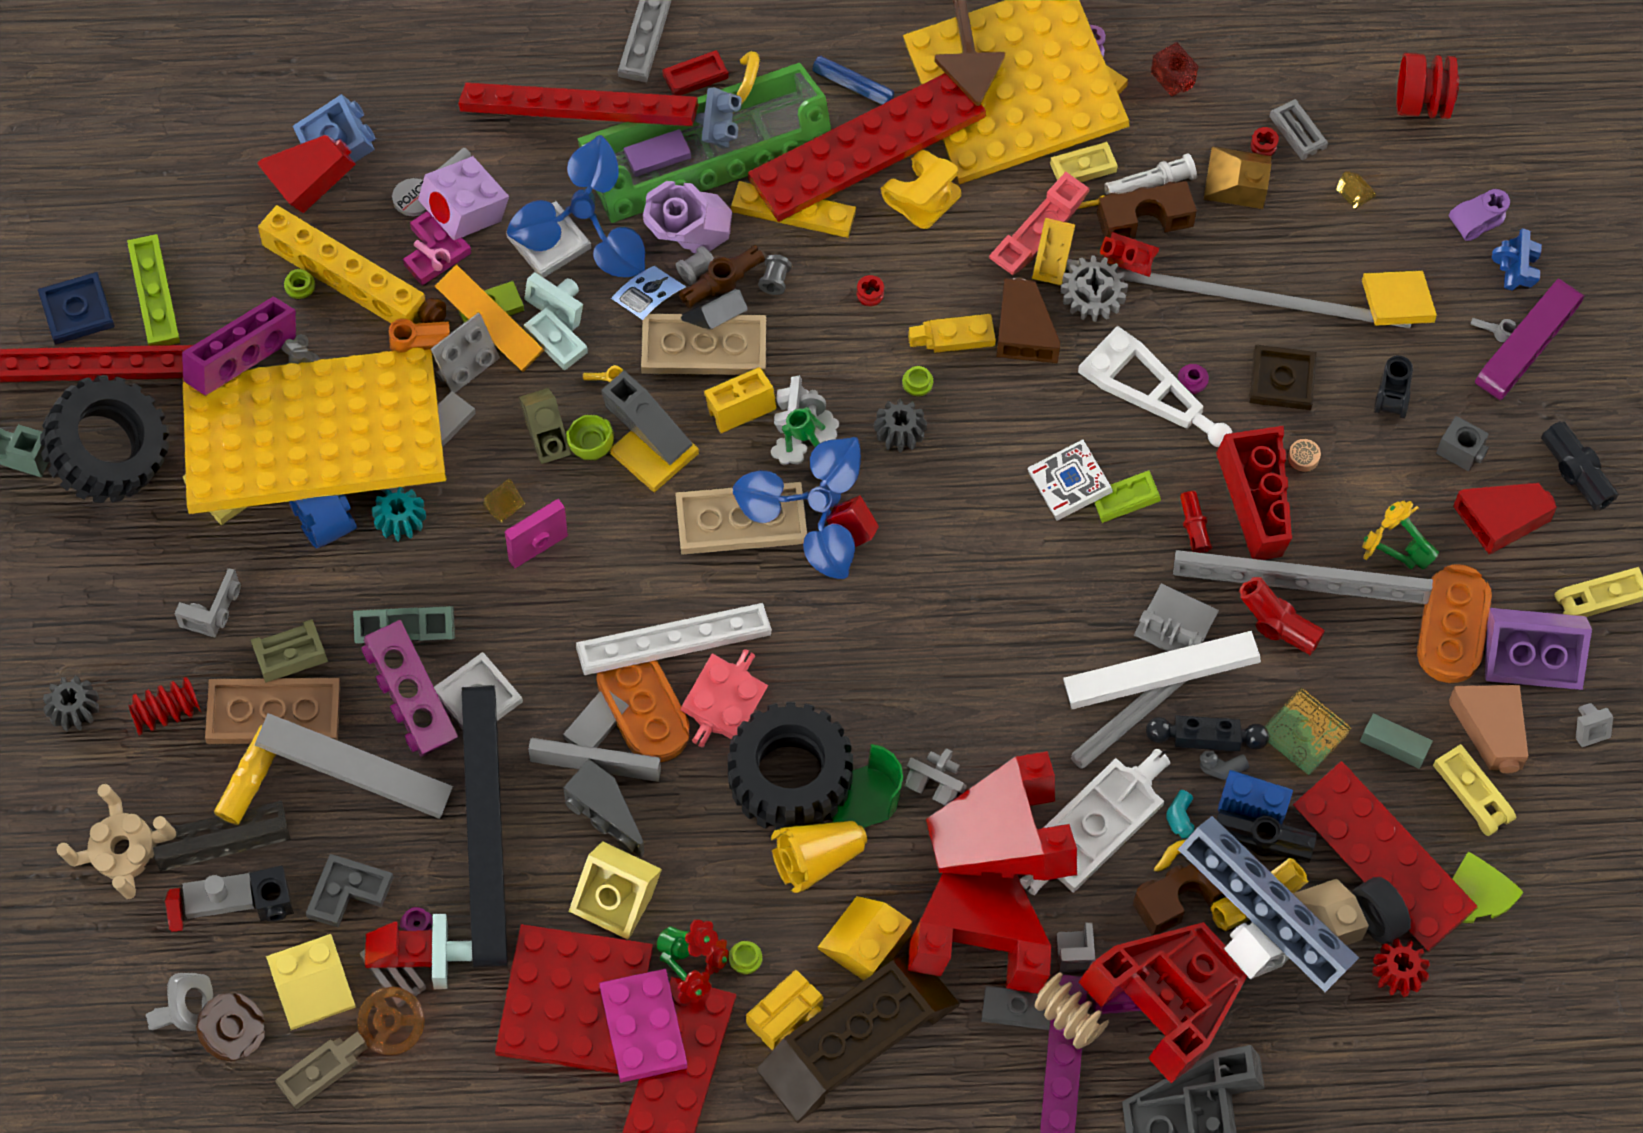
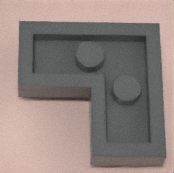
M330 854L307 908V918L339 928L350 898L382 907L394 878L393 873Z

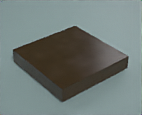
M1255 345L1249 403L1311 410L1317 352Z

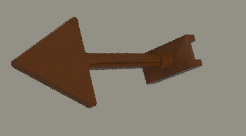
M953 0L962 53L935 55L934 62L976 106H980L1005 59V52L977 53L975 51L966 0Z

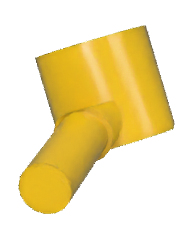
M614 365L607 372L583 373V380L611 382L623 369Z

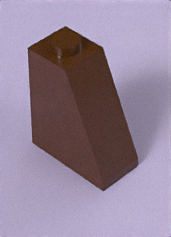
M1005 278L996 357L1058 363L1060 340L1036 282L1027 281L1024 278Z

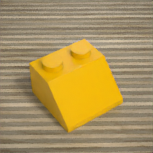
M856 896L820 943L818 950L864 981L893 960L911 936L912 921L885 902Z

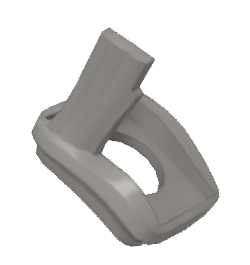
M177 973L171 976L167 984L169 1007L154 1008L153 1011L146 1014L149 1030L174 1024L181 1030L197 1031L196 1026L199 1014H193L187 1009L185 995L189 989H197L202 994L203 1008L208 1001L213 999L210 978L207 975L197 973Z

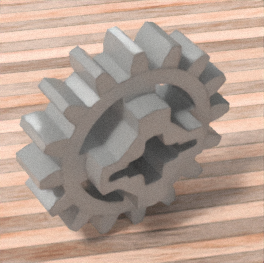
M1092 255L1088 263L1083 258H1079V266L1077 267L1071 263L1069 265V273L1063 274L1062 282L1064 284H1061L1060 290L1061 294H1065L1063 304H1071V314L1080 311L1082 320L1086 318L1087 314L1092 316L1093 322H1096L1098 315L1101 314L1107 320L1109 319L1110 310L1117 314L1120 308L1119 304L1125 303V293H1127L1128 284L1124 283L1125 273H1117V263L1108 266V258L1106 257L1103 258L1101 263L1097 262L1095 255ZM1092 281L1094 282V287H1096V296L1094 295V290H1092Z

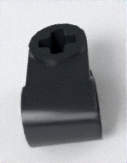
M1396 355L1387 360L1375 400L1374 413L1385 411L1399 414L1400 418L1405 419L1410 400V385L1413 373V365L1408 358ZM1391 372L1400 373L1403 377H1395Z

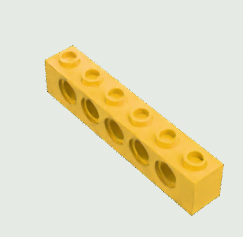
M276 205L258 225L262 246L300 269L307 271L313 277L392 324V322L398 319H408L414 324H418L421 321L418 317V311L426 301L423 292L280 206Z

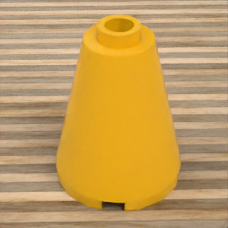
M854 821L783 827L774 830L771 836V841L777 839V848L772 849L776 868L785 885L793 884L795 888L791 891L794 893L808 889L862 853L867 843V835L861 825H857Z

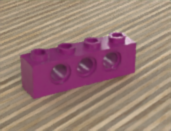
M273 296L183 351V381L205 396L281 349L287 339L294 340L296 338V310Z
M401 620L366 635L363 640L365 645L361 647V650L368 664L374 663L379 672V675L375 676L382 693L389 692L394 704L390 705L391 712L397 723L403 721L408 731V734H405L404 737L411 752L418 751L421 758L456 741L458 735ZM388 653L398 654L402 659V665L396 669L389 668L384 662L385 655ZM403 682L412 683L416 687V695L412 698L401 696L398 690L399 685ZM418 711H424L429 714L431 724L425 728L418 727L413 721V715Z

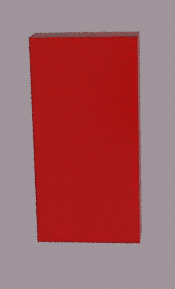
M717 50L662 69L663 77L672 95L681 96L729 78V72Z

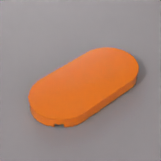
M1454 564L1444 567L1443 570L1435 573L1431 578L1433 579L1432 591L1428 604H1424L1417 645V657L1423 670L1432 678L1445 683L1465 681L1477 671L1483 657L1492 599L1491 588L1488 582L1486 583L1482 578V574L1472 567Z
M657 660L597 673L596 682L598 690L602 692L616 719L618 729L627 746L634 754L659 757L660 762H665L675 758L684 750L689 739V721L686 714L680 710L681 704ZM610 692L629 705L622 715Z

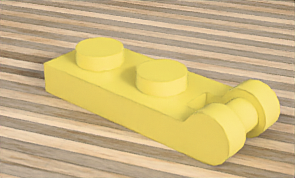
M1636 567L1564 587L1555 592L1554 596L1557 603L1562 604L1565 610L1563 612L1564 615L1588 617L1642 602L1643 575L1640 568ZM1581 597L1584 604L1576 605L1574 599Z
M1461 744L1435 760L1433 764L1435 769L1477 820L1481 831L1486 836H1490L1498 831V826L1501 824L1507 825L1516 819V814L1512 807ZM1490 805L1496 810V813L1492 815L1485 809Z

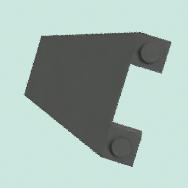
M1251 1045L1216 1051L1196 1062L1191 1069L1173 1083L1164 1079L1122 1101L1126 1133H1236L1232 1095L1265 1089L1260 1055Z

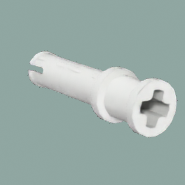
M1187 153L1183 155V158L1172 162L1162 161L1157 164L1156 168L1107 182L1104 184V190L1106 195L1110 193L1121 194L1132 192L1141 187L1152 188L1188 178L1189 180H1195L1197 178V171L1191 155Z

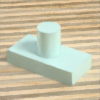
M535 272L527 278L524 300L541 311L547 307L571 331L580 325L583 304L573 298L579 292V288L572 279L567 278L558 286H555Z
M433 914V988L447 989L448 962L472 961V941H448L447 915Z

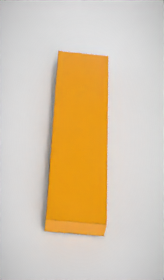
M457 264L435 285L436 289L468 320L479 312L494 345L522 372L544 352V349Z

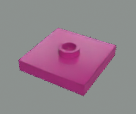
M559 499L554 500L505 531L508 559L514 568L519 567L568 536L565 507Z

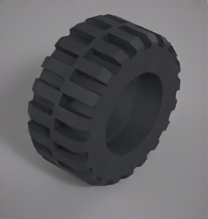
M107 375L97 376L93 382L90 378L80 380L76 386L71 385L64 391L43 422L42 427L44 430L40 434V444L45 446L41 452L43 461L51 463L48 471L53 478L59 476L62 479L60 486L66 491L70 487L77 491L76 496L85 500L89 495L93 496V502L104 503L109 497L113 503L122 501L125 496L131 497L137 494L161 468L165 461L163 457L168 453L169 443L165 440L170 434L168 425H162V421L165 418L162 409L156 410L153 405L156 400L150 394L147 396L143 395L140 392L142 387L136 383H133L132 386L126 385V379L115 377L113 381H109ZM90 416H101L113 420L126 432L131 444V456L128 460L118 463L105 462L95 458L85 449L79 438V422L83 418Z
M786 702L785 707H778L777 703L767 705L766 712L762 713L760 710H757L750 715V723L743 721L737 728V735L731 739L729 745L730 753H728L729 789L732 790V798L737 806L742 805V813L748 819H752L754 816L757 817V825L765 829L769 825L775 826V830L783 827L823 824V818L826 817L828 820H831L838 814V805L844 806L848 798V790H851L853 776V754H851L852 745L849 737L844 736V728L839 722L831 723V715L824 710L820 713L814 712L815 706L805 703L804 708L796 707V702ZM798 747L813 754L820 762L822 769L814 781L803 787L782 788L766 780L759 770V765L767 754L776 749Z

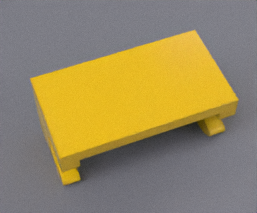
M760 367L704 391L709 414L711 417L715 416L716 426L720 433H724L776 410L774 388Z

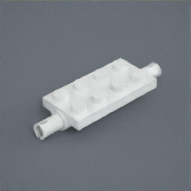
M1155 749L1138 767L1134 766L1133 768L1125 767L1115 758L1043 827L1070 824L1077 847V875L1057 879L1073 893L1163 806L1164 800L1151 787L1152 780L1165 767L1170 765V761L1165 754L1161 758L1159 757L1162 754L1161 750ZM1025 875L1020 879V883L1025 889L1029 886L1031 887L1028 892L1032 895H1035L1049 881L1033 880V875Z

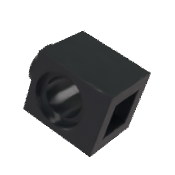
M283 865L250 872L256 909L261 921L276 922L286 918V915L294 914ZM270 892L280 893L279 897L273 901L264 899Z

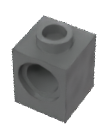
M1455 416L1441 438L1436 454L1470 471L1475 462L1480 464L1487 454L1489 447L1485 443L1489 433ZM1460 443H1466L1470 447H1464Z

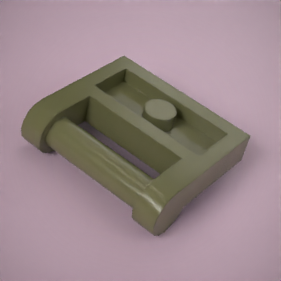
M313 619L304 621L302 626L260 639V636L250 639L265 683L328 662Z

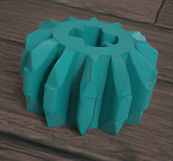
M398 487L395 493L386 489V497L377 496L375 500L377 506L372 507L375 528L382 530L385 538L394 534L395 540L398 542L401 539V535L404 534L412 539V530L421 531L423 528L421 521H424L427 516L426 510L423 509V499L421 497L416 498V493L413 489L404 493L402 487Z

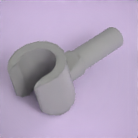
M1472 318L1471 321L1472 326L1493 332L1499 342H1505L1512 334L1506 331L1511 332L1516 328V323L1510 319L1502 320L1499 325Z

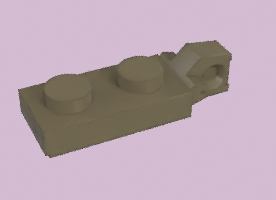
M358 1031L344 1042L340 1038L334 1041L330 1039L278 1077L275 1082L297 1110L352 1070V1067L358 1063L356 1057L368 1049L367 1043Z

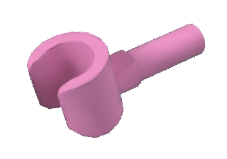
M419 240L414 242V247L432 260L434 270L441 271L443 269V265L437 259L441 258L450 263V253L446 249L439 248L434 251Z

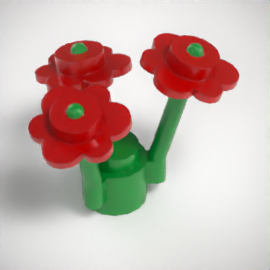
M694 920L690 925V932L669 926L658 937L657 949L662 953L660 961L668 964L683 980L678 986L680 991L678 1000L682 1004L689 1001L696 1003L704 997L711 989V983L708 981L710 975L714 972L718 973L728 961L727 940L718 939V934L713 930V923L711 921ZM689 954L693 957L703 955L706 956L705 962L707 965L705 972L700 973L695 970L687 974L675 960L685 959Z

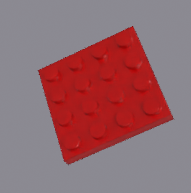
M521 924L495 1049L496 1056L618 1074L599 983L648 973L653 954V944Z

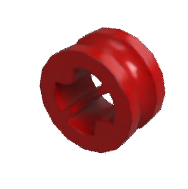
M1258 128L1252 135L1250 148L1255 154L1272 156L1277 150L1279 136L1271 128ZM1265 139L1270 141L1269 143H1265L1264 145H1261L1259 143L1265 141Z
M867 275L858 281L856 295L859 302L865 306H876L881 303L884 297V283L879 277ZM874 287L875 291L871 295L866 294V290Z

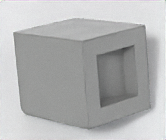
M1085 923L1083 931L1057 933L1059 972L1087 971L1091 963L1095 961L1093 924Z

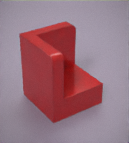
M861 495L834 506L826 520L829 525L839 524L848 529L854 539L855 547L871 541L879 527Z

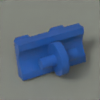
M1522 228L1518 237L1502 241L1501 246L1492 251V260L1500 264V269L1505 271V289L1513 291L1519 285L1533 287L1540 280V270L1529 266V262L1534 263L1539 259L1542 244L1530 240L1531 231Z

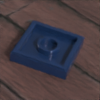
M98 272L38 289L55 345L115 327Z

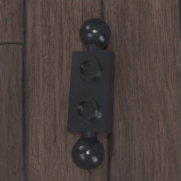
M1175 715L1174 725L1170 724L1165 718L1156 717L1151 719L1146 726V734L1151 741L1163 743L1172 737L1175 738V747L1240 751L1241 743L1245 742L1249 748L1257 750L1264 748L1270 738L1267 728L1261 724H1251L1246 729H1241L1240 719Z

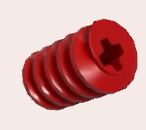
M183 677L182 688H179L174 681H171L170 692L167 693L162 685H159L156 697L148 689L145 690L144 701L137 694H133L132 705L128 704L139 736L143 735L144 724L151 731H155L156 720H159L164 727H167L170 715L178 723L181 722L182 711L189 718H193L194 707L201 712L192 684L187 677Z

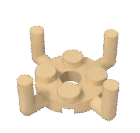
M102 784L98 788V794L108 804L110 816L92 826L87 850L75 852L67 843H61L57 847V853L73 867L91 862L101 874L113 879L112 885L126 899H132L136 895L134 877L146 869L144 866L150 858L153 859L156 844L173 840L176 837V830L162 816L154 819L153 826L157 830L152 831L138 815L123 813L121 798L109 785ZM121 840H129L128 849L122 854H115V845Z

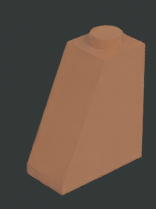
M1520 685L1455 686L1449 699L1450 706L1489 770H1500L1502 773H1514L1522 770L1528 759V749Z

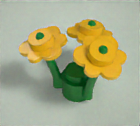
M1401 501L1392 504L1385 512V519L1382 521L1383 527L1377 529L1375 533L1370 531L1364 537L1362 548L1366 549L1363 557L1365 560L1377 548L1403 562L1409 569L1417 565L1421 570L1428 567L1436 559L1439 551L1422 536L1408 518L1419 509L1418 506L1411 509L1413 507L1411 501L1407 503ZM1400 523L1414 538L1405 549L1408 556L1380 543L1384 528L1389 527L1390 531Z

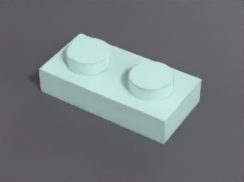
M547 307L523 325L524 331L564 371L588 353L587 346Z

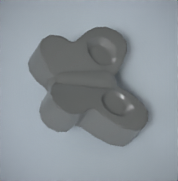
M297 335L294 340L287 339L282 345V350L289 355L290 363L299 364L301 362L319 360L317 354L308 351L309 340L305 335Z

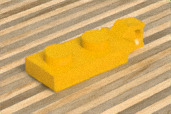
M991 314L930 320L923 322V325L909 327L908 331L910 347L926 346L927 349H934V353L995 346L996 342Z

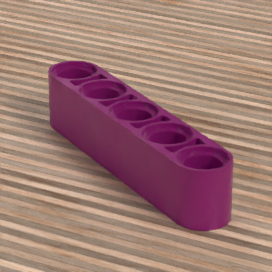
M1558 278L1483 367L1475 380V384L1501 401L1575 313L1585 295Z

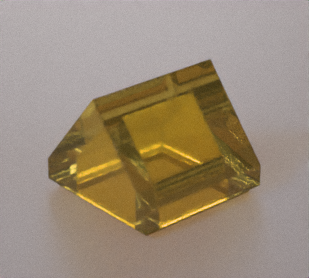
M1350 171L1344 172L1336 188L1355 210L1376 196V192L1359 174Z
M508 478L484 497L483 506L502 523L525 505V502L512 480Z

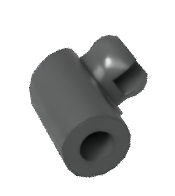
M1205 751L1200 756L1202 771L1221 780L1227 779L1230 770L1241 773L1249 769V763L1243 754L1228 761L1219 759L1214 751Z

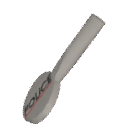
M462 148L438 169L471 157V153L466 148ZM406 179L398 183L394 188L392 200L398 212L414 217L422 215L427 211L418 201L423 184L422 179Z

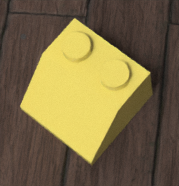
M602 842L587 857L568 912L625 939H629L652 898L662 869Z
M331 934L266 956L291 1030L356 1008Z

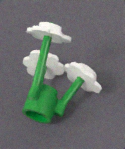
M808 407L793 410L786 418V425L782 426L785 438H779L777 445L771 449L772 457L779 459L782 465L802 463L804 460L803 454L807 452V446L801 444V441L810 440L814 447L824 441L836 439L837 431L835 429L839 427V421L833 418V414L828 410H825L818 416L816 415V417Z

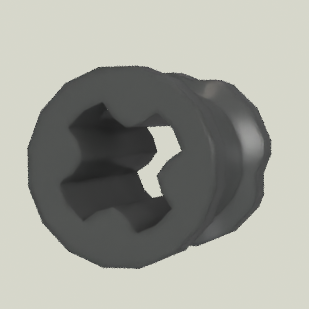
M777 254L768 255L765 259L764 277L759 279L758 286L768 294H783L786 288L784 283L786 273L791 270L792 263L784 256Z

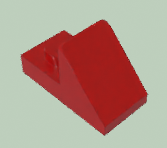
M392 922L367 933L365 968L432 967L433 930L399 931L398 922Z

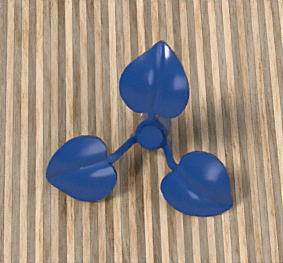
M602 135L596 136L593 140L578 148L568 161L567 171L571 181L578 187H587L573 194L571 206L566 207L565 211L556 217L555 207L552 203L544 200L530 202L518 210L507 228L508 236L526 248L534 251H546L554 247L560 240L562 231L557 222L564 220L570 213L579 219L590 218L599 237L603 241L595 246L593 256L596 264L604 272L617 277H633L645 271V247L639 234L631 228L617 227L611 230L607 237L599 224L597 215L594 213L595 197L591 193L592 189L602 193L610 191L616 184L619 174L614 150Z
M857 437L828 440L814 448L810 457V468L813 475L822 481L820 486L813 488L810 492L781 496L784 489L782 479L775 473L764 470L748 473L734 484L733 495L741 510L749 519L758 523H767L776 519L781 512V502L808 500L812 509L822 512L818 523L819 531H811L804 538L803 547L808 562L826 576L837 579L848 577L855 553L854 539L845 527L839 524H830L824 527V524L831 513L830 508L839 503L841 493L851 489L858 478L861 451Z

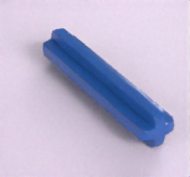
M818 56L813 64V71L880 104H884L894 98V91L823 56Z

